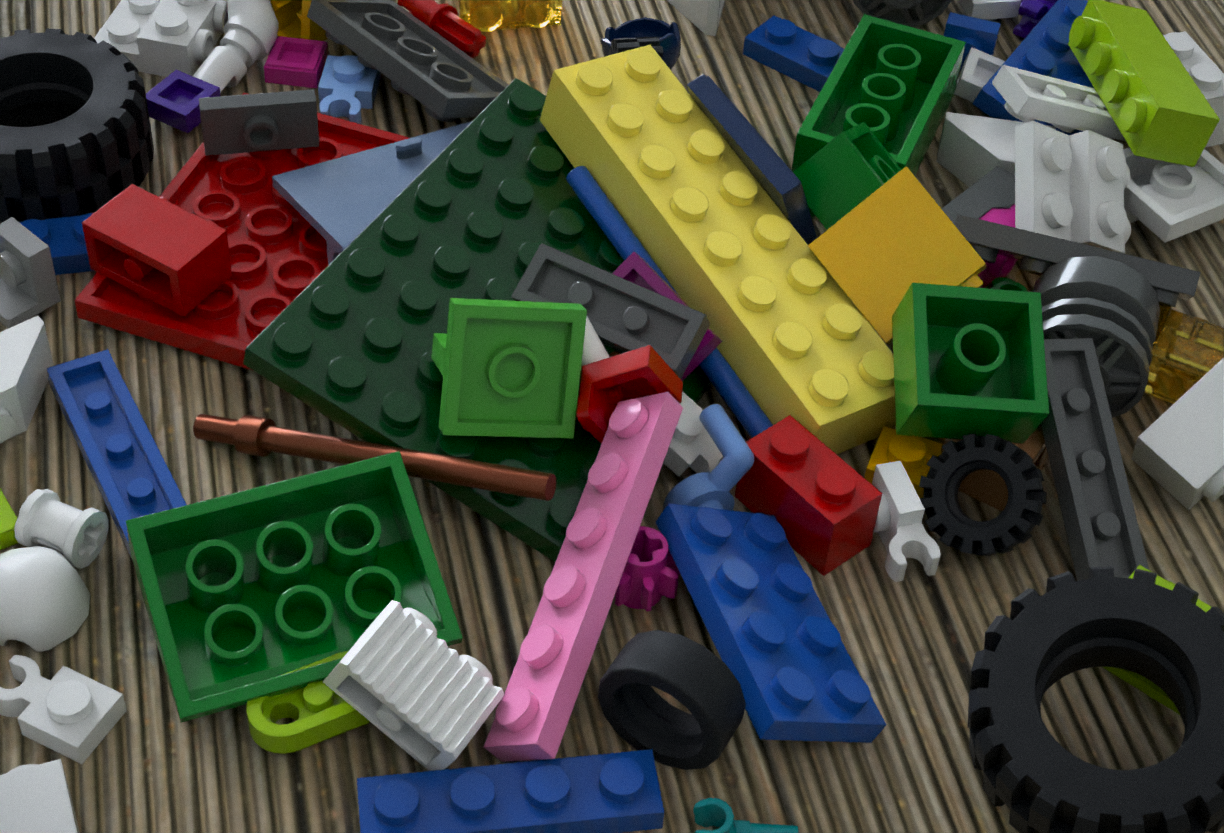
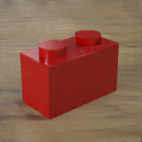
M134 184L128 186L82 222L90 269L183 317L232 276L227 230L210 220H205L172 204L164 197L156 196Z
M791 415L746 441L754 454V463L736 484L735 497L752 513L774 515L783 527L790 546L820 574L825 576L871 545L882 493Z

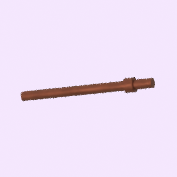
M200 414L195 419L193 426L194 436L197 439L235 445L239 453L267 457L271 452L346 465L400 451L407 475L410 477L550 501L553 498L556 490V476L551 473L277 427L275 422L269 418L244 415L240 420Z

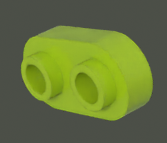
M348 651L334 654L287 673L343 658ZM323 681L313 682L305 688L277 696H264L247 701L246 706L249 731L252 739L261 748L279 754L302 750L370 722L324 684ZM282 718L297 720L289 724H275Z

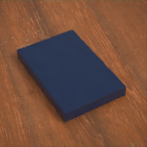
M702 74L688 83L687 87L693 100L808 245L813 242L817 236L801 181L709 76L706 77L705 74Z

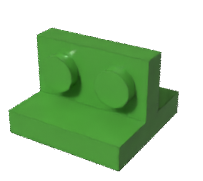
M450 298L447 334L433 333L431 356L443 375L439 429L442 434L454 436L573 439L587 310L581 304Z

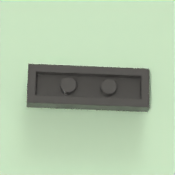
M543 243L540 244L511 296L514 301L581 304L587 310V316L603 345L622 353L651 345L680 379L710 326L706 314Z

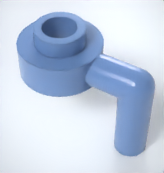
M713 404L701 412L699 419L724 458L711 472L691 475L675 485L665 498L664 509L668 503L732 511L734 509L735 502L730 490L753 466L754 454L723 407L719 404Z

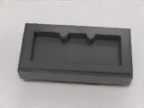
M315 89L199 98L205 156L320 147Z

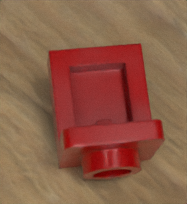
M651 345L583 365L576 410L578 421L584 430L590 432L602 444L609 426V419L618 402L669 392L680 404L682 402L683 381Z

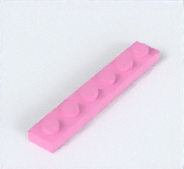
M669 392L618 402L609 419L608 429L596 460L589 470L587 483L574 516L566 529V537L551 575L544 585L543 596L528 634L521 644L520 655L505 690V695L497 706L495 719L484 744V748L501 762L555 759L683 410V407Z

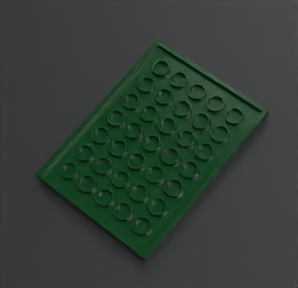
M515 78L246 347L243 364L365 442L554 474L556 476V490L550 501L433 480L427 481L556 562L566 537V529L574 516L588 480L589 470L596 460L601 443L590 432L583 429L577 415L573 439L443 435L439 429L443 375L431 358L433 333L447 334L450 298L514 301L511 296L541 243L609 273H613L624 262L566 181L567 175L574 167L540 122L546 95ZM604 345L608 354H610L613 351H617ZM699 365L683 380L682 390L696 404L712 384ZM581 371V373H580L579 391H580V383H581L582 371Z

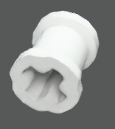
M37 489L22 504L15 523L14 532L19 544L27 547L42 545L63 554L64 558L72 566L82 569L92 563L102 550L107 538L109 520L105 512L92 507L84 511L60 502L56 492L48 489Z

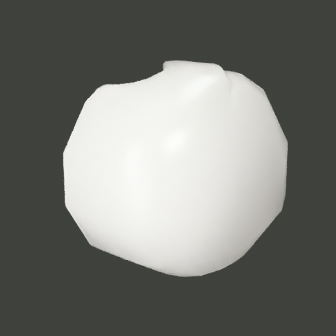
M47 547L18 548L1 553L0 645L5 646L8 642L7 640H18L26 643L35 651L42 652L50 650L72 637L89 615L90 593L78 572L62 554Z

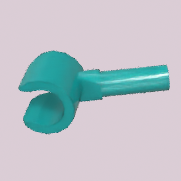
M719 798L702 799L693 808L696 824L703 827H720L716 830H696L694 833H799L798 826L750 823V821L734 820L732 808L727 802Z

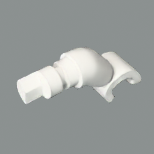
M227 0L228 22L223 27L224 37L220 40V46H216L193 76L220 87V92H222L225 87H235L246 74L247 67H250L256 60H263L272 49L279 28V23L270 0Z

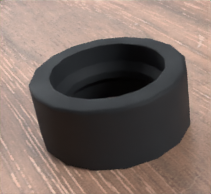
M661 630L637 633L626 643L600 679L598 700L603 714L621 738L637 751L652 749L655 761L683 770L706 768L717 760L742 722L746 707L741 685L723 661L705 646L683 635ZM651 686L656 687L664 691L665 693L673 696L681 704H683L691 712V714H688L669 704L660 695H658Z

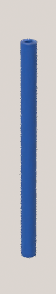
M578 166L570 171L566 181L622 259L625 261L633 252H636L676 292L585 166ZM716 347L699 366L743 428L753 438L773 426V424Z

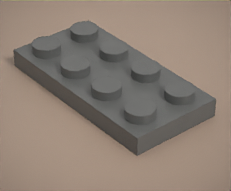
M393 0L311 1L307 17L325 30V36L328 39L347 46L358 55L357 60L361 64L380 71L391 80V86L395 90L413 96L426 106L425 112L437 120L455 122L457 118H476L508 86L502 79Z

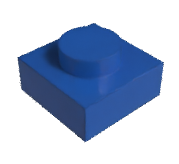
M950 12L944 36L966 42L960 71L971 47L989 55H994L1001 23Z

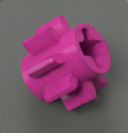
M645 526L639 527L615 593V605L620 606L623 604L633 609L651 611L652 606L656 605L662 596L673 599L677 596L678 579L681 574L668 550V542L660 531Z

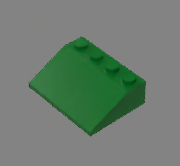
M400 451L126 520L130 553L181 723L242 706L250 700L264 696H277L305 688L313 682L324 681L342 658L291 673L287 672L334 654L349 651L392 600L400 602L403 609H415L429 618L437 630L436 637L445 640L447 646L462 643L463 637Z

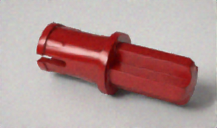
M398 0V5L409 10V13L471 58L477 57L480 50L486 46V37L481 34V31L460 18L456 8L450 4H438L434 0Z

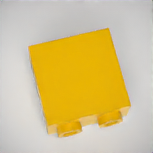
M907 166L808 245L810 250L888 345L893 342L892 316L912 283L980 288L984 284L978 274L986 269V263Z

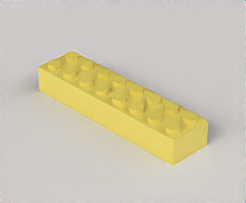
M651 44L553 70L540 122L574 168L585 166L681 299L690 308L706 314L710 322L709 328L722 340L717 346L718 350L771 423L774 425L791 415L835 454L878 438L883 426L895 429L896 410L894 358L892 351L810 250L808 244Z

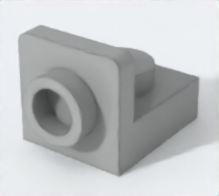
M13 217L0 223V322L5 327L11 328L61 301L50 247Z

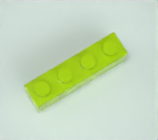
M1088 0L1082 15L1078 16L1071 26L1068 45L1135 156L1195 167L1220 120L1146 10L1103 0Z

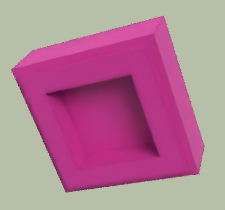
M277 36L264 65L265 82L318 88L327 55H329L328 42Z

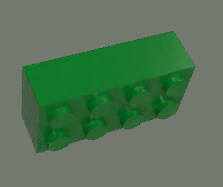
M864 14L797 132L791 171L796 170L841 132L865 122L899 167L903 169L907 166L915 176L954 96L953 93L957 85L966 42Z

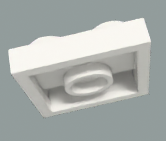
M121 0L94 39L97 43L104 40L114 46L121 54H124L137 67L138 72L167 77L177 69L193 76L213 51L217 41L223 34V27L228 22L227 0Z
M1036 121L1015 126V228L1125 254V243L1131 234V224L1127 219L1124 209V189L1130 180V169L1126 164L1123 154V144L1090 130L1067 135Z
M1130 147L1123 149L1126 164L1130 169V180L1124 189V209L1130 223L1140 220L1166 243L1224 219V165L1204 149L1195 167L1135 156Z

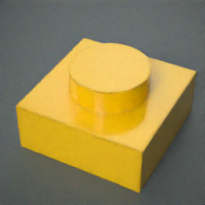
M883 426L867 465L864 478L872 484L876 465L901 461L919 498H923L924 488L919 487L921 475L927 476L930 466L926 464L932 455L938 457L942 453L941 446L943 444L919 436L896 435V429Z

